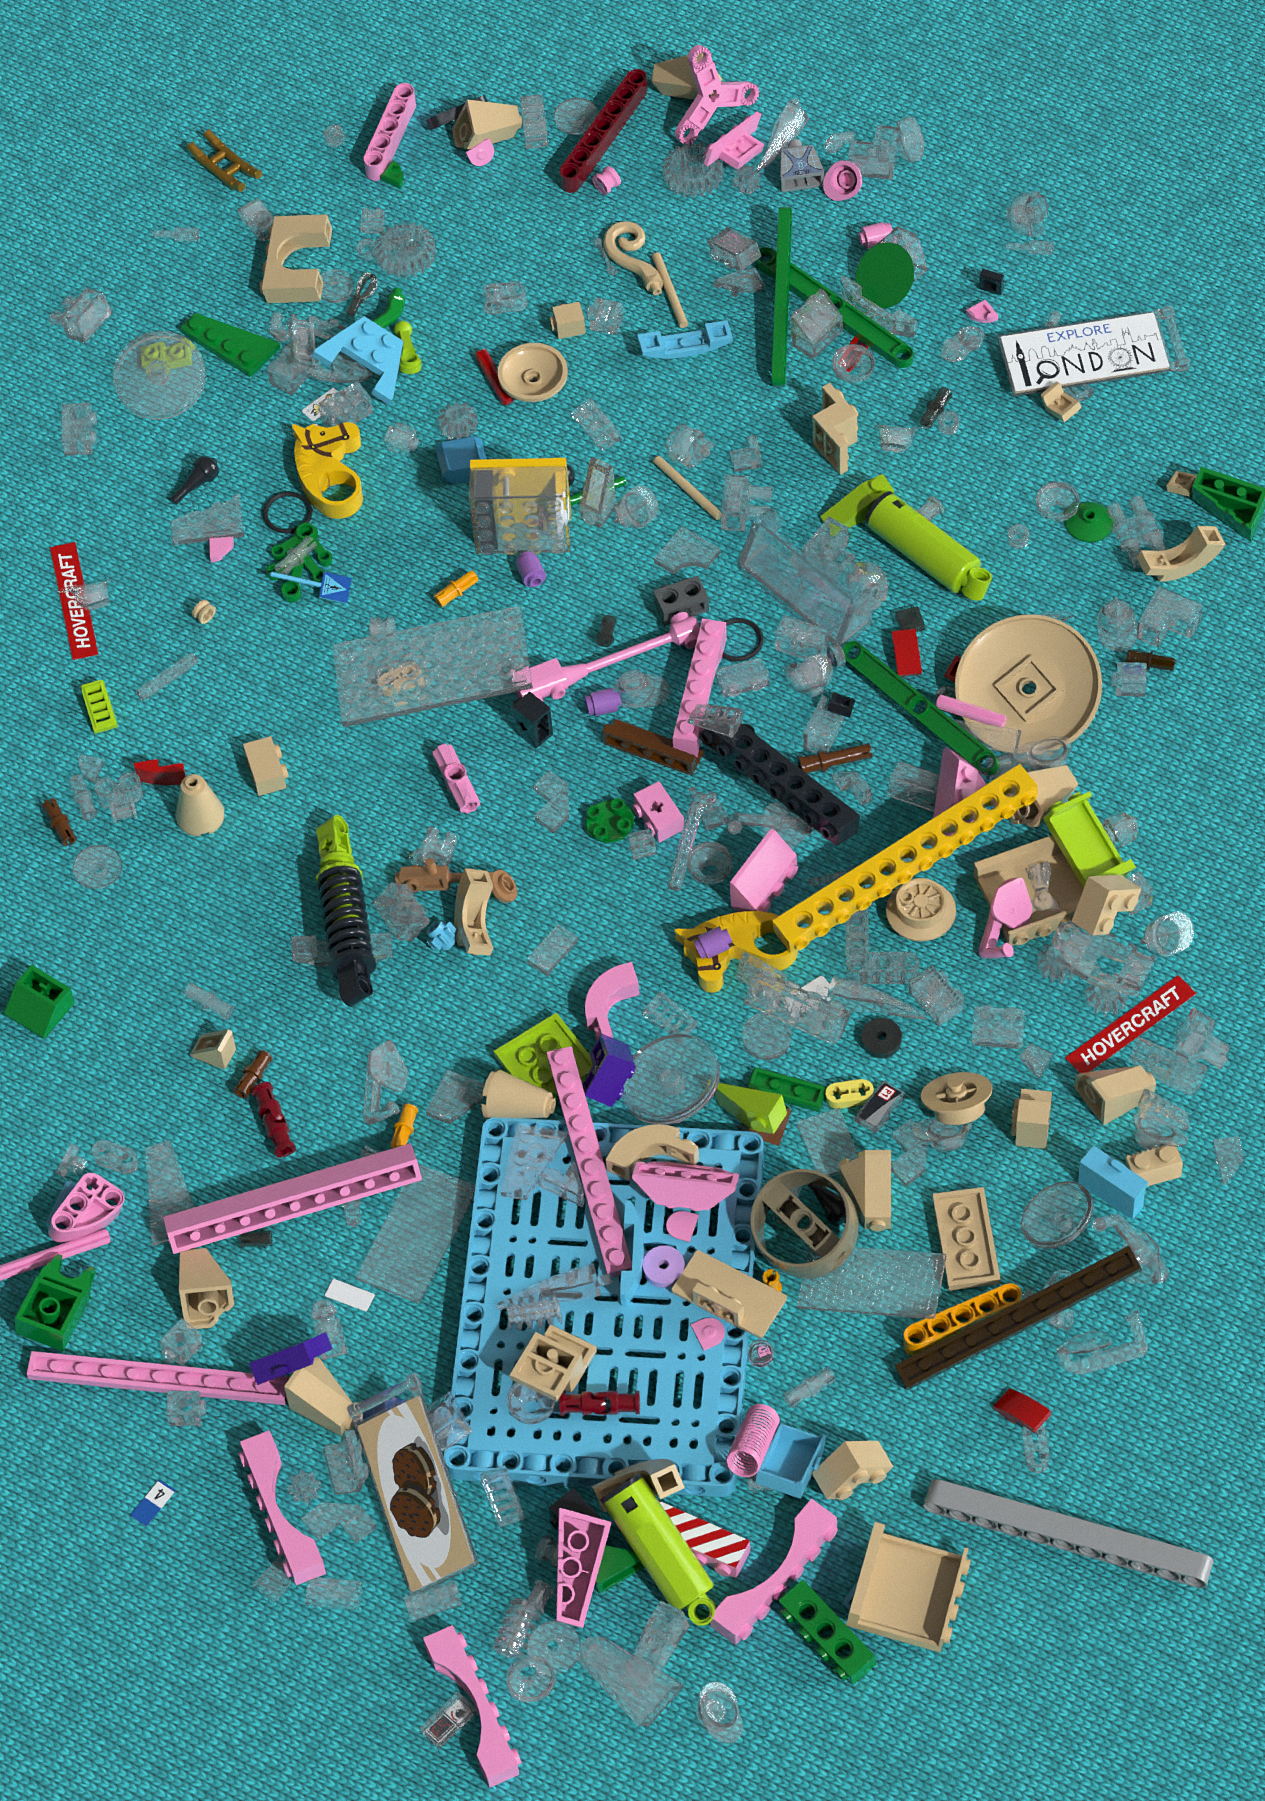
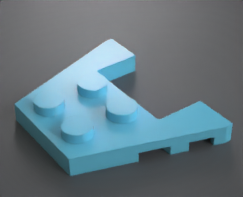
M364 316L316 348L312 357L330 367L340 351L381 376L371 394L389 405L394 395L403 341Z

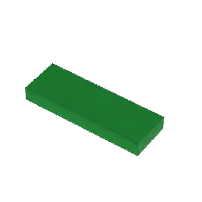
M756 1067L753 1069L747 1086L749 1089L781 1094L784 1103L819 1113L827 1089L826 1086Z

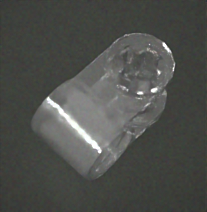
M255 198L239 207L237 211L241 220L257 238L262 241L270 240L269 228L273 226V217L259 198Z
M519 281L499 284L491 283L483 287V295L485 296L483 309L488 314L519 312L527 307L528 301L525 286Z

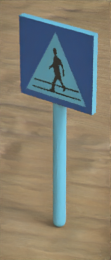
M270 572L272 577L320 587L319 598L347 604L352 579L350 577L323 572L322 583Z

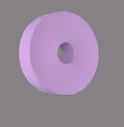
M658 1246L651 1249L643 1260L645 1278L650 1284L660 1288L674 1286L685 1269L682 1254L670 1246ZM663 1264L668 1265L666 1269L660 1268Z

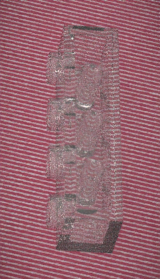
M762 970L753 976L744 1001L745 1004L833 1045L842 1039L851 1014L850 1011L844 1009L842 1004L829 1002L816 992H808L801 989L797 983L784 981L771 971Z

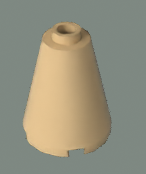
M192 774L186 776L181 782L175 817L182 831L197 837L208 832L211 834L221 826L224 820V807L204 778L200 775Z
M495 1070L496 1072L489 1074L482 1095L487 1096L486 1104H482V1113L485 1119L491 1117L547 1118L550 1113L554 1112L556 1100L551 1092L502 1070Z

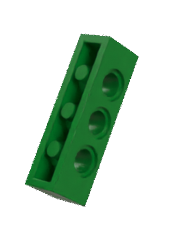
M803 1579L779 1599L781 1607L779 1613L789 1624L795 1623L799 1628L797 1632L806 1643L811 1641L817 1647L815 1651L824 1662L829 1660L835 1666L833 1671L843 1682L847 1679L854 1685L877 1665L875 1655ZM805 1611H813L815 1613L810 1619H803L801 1617ZM823 1630L833 1632L828 1638L819 1637L820 1632ZM841 1649L851 1651L847 1657L841 1658L837 1656L838 1651Z

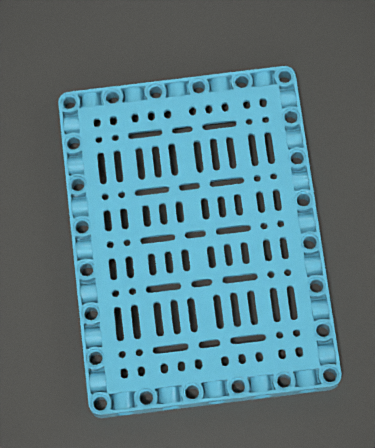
M497 1117L487 1119L482 1127L444 1450V1463L448 1476L452 1479L463 1481L593 1489L592 1486L615 1476L610 1474L614 1470H621L649 1460L669 1459L675 1464L685 1487L673 1494L727 1497L731 1495L736 1488L737 1475L728 1468L726 1458L742 1423L749 1333L692 1303L689 1306H684L683 1302L686 1300L672 1293L673 1286L660 1288L647 1281L645 1285L639 1284L633 1298L671 1301L669 1305L632 1303L630 1301L627 1306H621L620 1275L610 1278L607 1276L587 1200L583 1227L581 1229L575 1227L578 1198L581 1195L585 1196L582 1183L555 1180L556 1177L580 1178L565 1121ZM593 1122L596 1137L603 1139L598 1142L602 1158H607L613 1146L624 1135L645 1125ZM676 1127L680 1129L681 1140L688 1139L695 1143V1145H705L702 1148H698L699 1160L696 1165L701 1164L708 1167L720 1165L723 1170L739 1174L736 1190L718 1203L716 1236L710 1237L708 1235L711 1209L699 1211L697 1234L691 1237L690 1242L679 1240L670 1234L663 1233L665 1206L657 1205L655 1202L652 1231L645 1233L646 1203L651 1198L633 1179L629 1181L607 1172V1166H605L608 1180H625L630 1182L629 1185H610L631 1263L634 1236L625 1235L624 1211L625 1200L633 1198L635 1199V1209L641 1221L644 1245L674 1247L682 1254L685 1267L694 1255V1253H689L688 1249L693 1248L695 1252L700 1250L754 1278L756 1244L752 1235L750 1219L753 1203L762 1186L764 1144L759 1134L749 1131ZM494 1132H499V1133H501V1134L498 1135V1136H492V1135H491V1134L494 1133ZM545 1135H550V1136H552V1137L549 1138V1139H543V1138H542V1137L545 1136ZM749 1147L756 1148V1150L754 1151H748L746 1149ZM520 1154L526 1155L525 1161L521 1162L518 1160ZM540 1155L545 1156V1161L542 1163L537 1161ZM665 1155L652 1156L643 1161L645 1163L665 1161L687 1164ZM564 1157H570L571 1162L569 1164H564ZM520 1174L524 1176L522 1179L516 1178ZM542 1176L543 1179L537 1180L536 1177ZM488 1178H496L491 1182L486 1181ZM519 1191L522 1193L519 1223L512 1225L514 1194ZM535 1193H540L541 1202L538 1225L531 1226L533 1196ZM744 1193L752 1194L749 1197L742 1196ZM565 1194L567 1195L564 1226L558 1228L556 1227L559 1196ZM673 1208V1213L678 1211H686L691 1213L690 1208ZM484 1223L491 1224L486 1228L480 1227ZM510 1238H516V1239H517L515 1242H510V1241H509ZM535 1239L536 1242L531 1244L529 1243V1240ZM740 1239H747V1240H749V1241L746 1242V1243H739V1242H738V1240H740ZM548 1241L587 1242L588 1245L585 1247L550 1245ZM711 1249L715 1251L713 1254L707 1253ZM512 1255L515 1257L513 1275L507 1277L505 1276L507 1257ZM528 1257L534 1258L533 1275L531 1278L525 1277L526 1260ZM558 1258L560 1259L559 1276L556 1280H552L550 1278L552 1261ZM577 1259L580 1261L578 1279L571 1281V1263ZM592 1261L599 1262L598 1278L595 1282L589 1280ZM477 1270H485L482 1274L475 1273ZM506 1290L511 1291L509 1295L503 1294ZM528 1291L530 1295L524 1296L523 1293ZM542 1294H579L582 1298L578 1300L545 1298ZM596 1296L617 1297L618 1300L616 1302L597 1301L594 1298ZM507 1308L509 1310L507 1328L500 1330L501 1310ZM522 1310H528V1321L525 1331L519 1330L520 1313ZM549 1311L554 1312L553 1326L563 1331L565 1330L566 1314L572 1312L574 1320L571 1335L596 1346L597 1349L613 1351L611 1355H594L587 1367L586 1391L592 1393L608 1391L610 1371L616 1368L618 1369L616 1391L618 1394L628 1393L630 1371H638L636 1391L640 1390V1414H635V1412H618L617 1415L590 1414L605 1416V1421L583 1420L582 1417L584 1415L582 1413H565L570 1415L568 1419L529 1416L530 1412L560 1413L559 1400L556 1402L546 1396L544 1399H539L538 1392L521 1384L519 1396L516 1398L511 1396L513 1380L510 1379V1373L535 1332L544 1336L546 1314ZM587 1314H593L594 1316L592 1333L590 1335L584 1334L585 1317ZM618 1315L624 1317L622 1335L615 1337V1319ZM474 1316L480 1317V1319L477 1321L469 1320L471 1317ZM640 1316L643 1318L642 1335L637 1339L634 1338V1325L636 1317ZM656 1318H661L663 1320L661 1338L655 1340L653 1338L654 1322ZM704 1318H714L723 1324L725 1336L718 1345L703 1350L691 1324ZM686 1319L689 1321L688 1337L686 1341H681L679 1339L681 1321ZM733 1332H737V1333H740V1334H741V1335L738 1336V1337H731V1336H730V1334L733 1333ZM498 1344H504V1348L500 1349L497 1347ZM524 1345V1348L522 1350L517 1349V1346ZM628 1351L663 1353L666 1357L662 1359L629 1357L625 1353ZM684 1355L685 1359L680 1360L678 1359V1356ZM699 1356L705 1357L703 1361H699L697 1358ZM501 1361L503 1362L500 1393L498 1396H493L492 1387L495 1363ZM466 1364H474V1365H475L474 1367H472V1368H470V1369L464 1368V1366H465ZM651 1371H656L658 1376L655 1404L648 1406L649 1375ZM681 1372L684 1374L682 1403L679 1408H675L673 1406L676 1374ZM697 1374H702L704 1376L701 1407L695 1409L693 1408L695 1377ZM728 1380H735L737 1383L734 1385H727L725 1382ZM579 1382L572 1393L566 1391V1394H578ZM607 1402L606 1409H609L611 1404ZM496 1409L497 1413L491 1414L490 1411ZM512 1410L517 1411V1414L514 1416L510 1415L509 1413ZM460 1412H469L465 1417L458 1416ZM621 1417L657 1419L660 1423L657 1425L622 1423L619 1419ZM678 1421L679 1425L673 1426L672 1422ZM693 1422H698L699 1426L693 1427L691 1424ZM489 1428L496 1430L493 1436L487 1435ZM724 1428H730L733 1430L732 1432L727 1434L721 1432V1430ZM514 1429V1437H508V1430ZM535 1431L542 1432L540 1439L533 1437ZM555 1432L561 1433L560 1440L556 1441L553 1439ZM576 1433L581 1434V1440L578 1442L573 1440V1436ZM606 1435L612 1437L609 1444L603 1442ZM626 1436L632 1439L629 1445L623 1443V1439ZM645 1438L651 1439V1444L649 1446L643 1445V1440ZM672 1439L678 1441V1445L675 1448L669 1446ZM691 1441H697L698 1446L696 1449L689 1447ZM455 1460L464 1461L461 1465L452 1464ZM509 1463L516 1464V1467L512 1469L505 1468ZM563 1466L570 1468L566 1472L558 1471V1469ZM724 1476L728 1478L726 1482L717 1481L719 1477Z

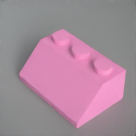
M771 828L730 881L731 908L738 912H768L771 901L775 896L779 897L786 881L789 878L792 879L797 873V855L774 829Z

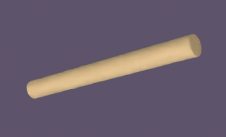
M658 252L652 255L654 264L662 278L664 289L680 328H685L688 326V321L662 256Z
M657 456L654 459V464L715 520H719L722 517L723 513L661 456Z

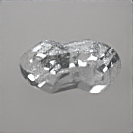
M974 326L961 328L954 337L944 341L940 352L941 356L951 362L963 360L971 351L981 347L985 336L984 332Z

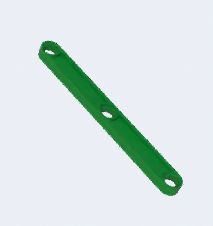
M779 207L772 354L773 386H785L792 237L791 207Z
M769 247L759 248L755 252L756 266L776 281L777 252ZM767 255L772 259L768 262H762L759 258ZM790 262L789 290L895 366L899 368L911 366L913 363V349ZM830 304H837L840 306V308L837 310H830L827 307ZM900 353H906L909 355V357L905 360H901L897 358V355Z
M857 641L847 642L843 646L841 653L849 665L947 746L972 764L981 774L991 776L998 771L1000 766L999 760L988 748ZM851 649H859L857 657L848 658V653ZM924 702L926 704L924 711L915 713L914 707L918 703ZM992 758L993 765L988 769H983L981 766L983 760Z

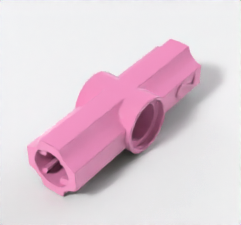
M442 744L437 746L432 755L446 782L447 790L452 794L461 813L468 814L475 811L480 806V801L467 777L466 768L460 763L452 745Z

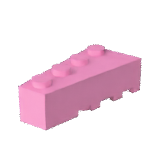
M559 1508L556 1621L583 1628L611 1522Z

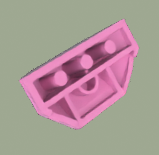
M947 747L943 749L933 818L986 785L981 774L972 764ZM967 819V820H965L964 822L970 823V822H973L974 820H972V819ZM946 832V833H944V835H946V836H950V835L954 834V833H952V832Z
M636 1162L632 1179L657 1205L701 1211L711 1209L736 1190L739 1174L730 1173L727 1170L716 1167L674 1162Z

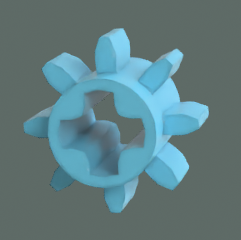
M438 920L427 929L426 933L429 939L426 942L433 950L442 949L446 951L456 942L457 939L454 933L457 929L450 921H443L442 923Z

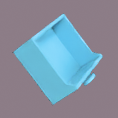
M1095 1146L1080 1161L1078 1184L1133 1220L1143 1208L1145 1189L1148 1182Z
M780 1424L757 1472L756 1484L801 1499L812 1476V1472L814 1470L817 1471L821 1463L826 1435L817 1436Z

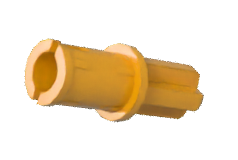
M469 571L455 582L451 580L449 585L434 594L433 597L437 604L443 608L456 597H461L463 595L462 592L478 582L479 579L474 571Z
M412 1104L403 1105L399 1120L394 1124L395 1132L390 1144L391 1149L407 1145L409 1136L414 1132L413 1124L418 1113L416 1106Z

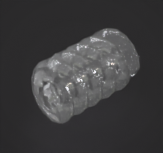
M550 1292L548 1300L545 1299L543 1293L539 1294L538 1302L535 1301L532 1295H529L528 1303H525L523 1298L519 1297L517 1305L514 1304L512 1298L508 1299L507 1312L510 1332L513 1324L516 1325L519 1331L522 1330L523 1322L526 1323L529 1329H532L533 1321H536L538 1326L542 1327L544 1319H546L550 1326L553 1325L555 1317L562 1324L559 1298L557 1299L553 1292Z
M512 1598L510 1600V1608L506 1610L507 1617L502 1620V1627L498 1629L499 1636L494 1639L495 1646H493V1649L497 1653L511 1659H524L525 1656L519 1649H528V1645L523 1640H532V1635L527 1630L535 1631L536 1626L531 1621L538 1622L540 1620V1616L535 1613L539 1609L534 1603L521 1598Z

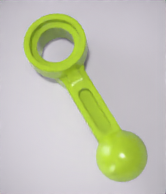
M399 321L394 326V334L403 341L398 369L405 374H415L421 370V359L415 353V348L411 342L412 327L407 321Z

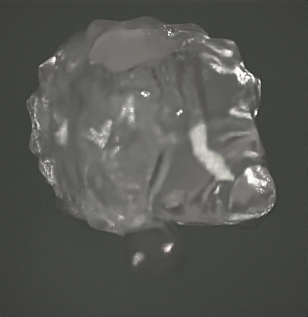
M682 423L667 437L665 447L669 458L673 462L692 469L700 465L701 461L710 455L709 448H713L715 444L703 438L705 434L700 430L693 429Z

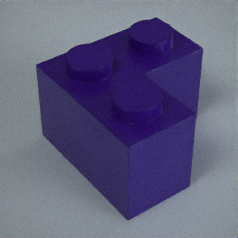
M601 1033L590 1053L593 1066L582 1086L586 1097L612 1107L615 1101L620 1100L624 1092L623 1086L627 1079L632 1078L636 1066L628 1044Z

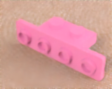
M757 111L752 116H747L740 125H735L729 133L723 134L717 142L709 144L704 153L706 156L704 165L708 167L720 158L738 170L762 152L764 144L751 136L757 129L761 113Z

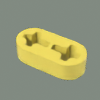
M865 1079L833 1083L826 1089V1102L834 1109L866 1105L874 1096L872 1083ZM859 1089H864L866 1095L861 1096ZM835 1092H839L840 1099H835Z

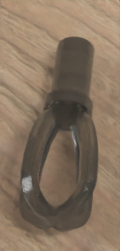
M366 272L360 276L353 301L346 311L349 316L354 317L361 304L376 290L378 282L374 274ZM369 279H372L369 286L366 288L363 294L360 295L366 282Z

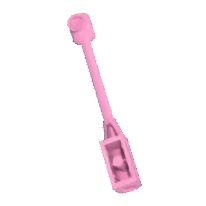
M680 612L671 618L669 633L587 664L561 667L557 658L512 674L513 688L518 698L526 695L529 691L541 701H543L542 698L550 695L553 699L562 698L569 686L587 676L588 673L661 645L673 642L677 646L685 645L688 649L694 648L700 630L699 624L694 616L689 617L688 613Z

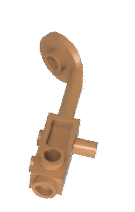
M428 858L425 860V866L411 865L410 867H401L400 872H396L395 883L397 887H402V891L410 893L450 890L451 883H460L463 873H450L448 866H436L434 859ZM503 870L488 872L494 885L492 892L495 897L503 903L514 901L517 897V887L513 878Z

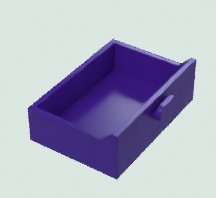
M324 1332L269 1353L250 1362L249 1365L255 1381L259 1385L313 1364L315 1357L333 1348L327 1333Z

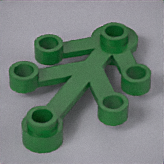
M302 523L297 527L294 537L272 547V558L280 562L267 567V577L270 580L279 579L270 576L271 571H277L276 573L281 574L282 571L294 565L291 576L301 578L303 567L305 566L313 575V581L322 583V579H317V577L323 576L325 571L321 570L308 555V547L310 546L318 555V562L324 567L331 565L332 554L330 551L325 550L318 542V530L311 523ZM298 546V550L295 553L286 557L287 551ZM288 581L283 584L281 589L283 598L290 603L298 601L301 597L299 583Z

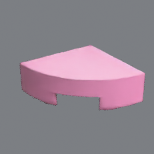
M986 300L966 309V315L976 322L990 323L998 320V314Z
M233 537L209 538L211 563L223 559V556L233 549Z

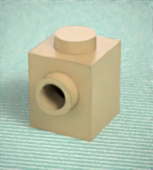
M580 302L552 307L553 317H549L552 331L556 330L558 339L586 334Z

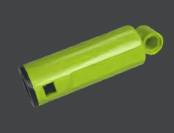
M885 492L873 503L865 517V526L954 593L962 591L967 598L975 601L982 600L985 597L992 580V575L989 571L980 567L981 562L977 556L893 492Z
M639 1473L604 1496L600 1501L673 1611L677 1612L686 1607L689 1618L694 1624L707 1625L713 1620L717 1608L715 1602L706 1595V1592L712 1589L714 1584ZM697 1605H707L710 1610L709 1617L700 1618L696 1614Z

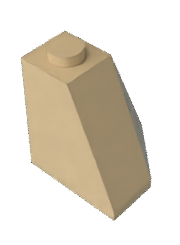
M703 53L697 54V62L702 59ZM688 55L654 64L651 81L653 86L657 87L662 95L695 100L698 91L688 63ZM718 74L719 80L722 82V78Z
M467 100L452 128L455 146L472 149L487 138L490 139L491 143L513 138L522 125V117L519 115L518 107L515 105Z
M1067 765L1027 772L1037 784L1038 797L1032 804L1024 805L1016 810L1014 815L1009 818L1012 824H1026L1029 827H1038L1044 821L1043 817L1049 812L1048 808L1058 801H1061L1062 804L1067 801L1078 786V782ZM1008 793L1006 796L1011 797L1015 794Z
M1141 1065L1085 1072L1075 1076V1089L1103 1126L1151 1099L1155 1094L1156 1081L1150 1072L1146 1073Z
M864 1150L859 1152L858 1158L852 1161L847 1158L840 1161L839 1178L848 1196L851 1198L864 1228L873 1231L891 1229V1150Z
M206 1248L180 1252L179 1294L185 1330L212 1328L218 1322V1317L225 1310L229 1311L234 1306L231 1281Z
M315 1357L312 1365L294 1371L284 1386L289 1408L341 1437L344 1436L347 1430H352L357 1421L355 1406L321 1359Z

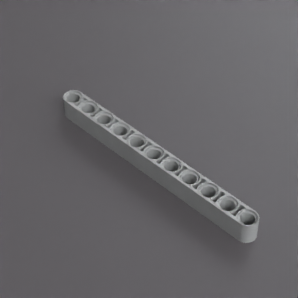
M931 1480L923 1504L927 1511L937 1515L1196 1588H1205L1207 1586L1214 1563L1211 1557L1203 1553L943 1480Z

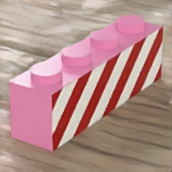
M659 1501L702 1566H710L718 1574L729 1577V1575L734 1578L738 1577L750 1553L749 1540Z

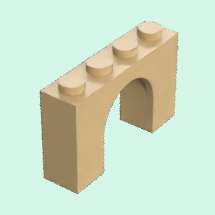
M327 214L274 216L273 226L269 228L270 243L266 245L267 261L263 263L264 279L260 281V292L264 294L267 303L321 301L323 281L319 270H292L283 267V263L292 252L298 249L330 246L332 226Z

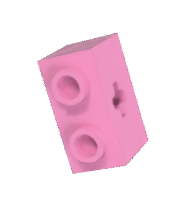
M659 781L633 794L634 805H632L635 815L638 818L642 817L645 822L646 831L650 836L654 835L658 843L684 830L683 815Z

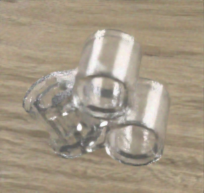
M127 772L120 776L119 783H115L113 779L108 777L101 778L96 782L95 793L98 803L102 808L111 809L114 824L118 823V820L131 817L134 819L138 818L135 803L143 797V788L139 775L134 772Z

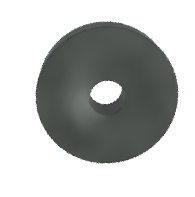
M873 1019L862 1030V1047L873 1057H891L901 1047V1029L890 1019ZM884 1036L885 1039L879 1040L878 1037Z

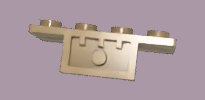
M700 1250L694 1253L672 1287L673 1294L760 1339L764 1337L787 1300L785 1294Z

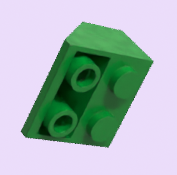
M31 964L15 983L4 1014L32 1033L45 1039L75 1002L71 988Z

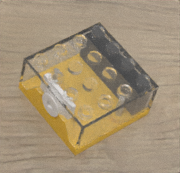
M566 458L470 460L469 503L476 554L513 555L527 551L534 554L571 552V504Z

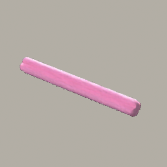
M104 1229L0 1265V1281L47 1265L57 1254L62 1255V1259L108 1244L111 1242L109 1233Z

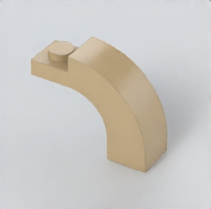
M1197 526L1192 534L1180 545L1164 551H1140L1136 558L1145 575H1156L1160 582L1171 581L1192 574L1207 565L1220 553L1226 544L1216 526Z
M465 868L460 879L455 901L454 927L457 929L455 932L458 946H465L467 953L490 956L493 945L486 930L485 915L488 899L494 885L488 871Z
M661 1124L647 1125L630 1131L617 1141L606 1158L607 1172L630 1181L636 1162H643L647 1158L656 1155H665L687 1164L696 1165L699 1160V1149L692 1141L680 1139L679 1128Z
M669 1459L641 1462L614 1472L615 1476L592 1486L602 1511L606 1512L607 1510L600 1499L639 1473L652 1492L660 1499L684 1489L685 1487L675 1464Z

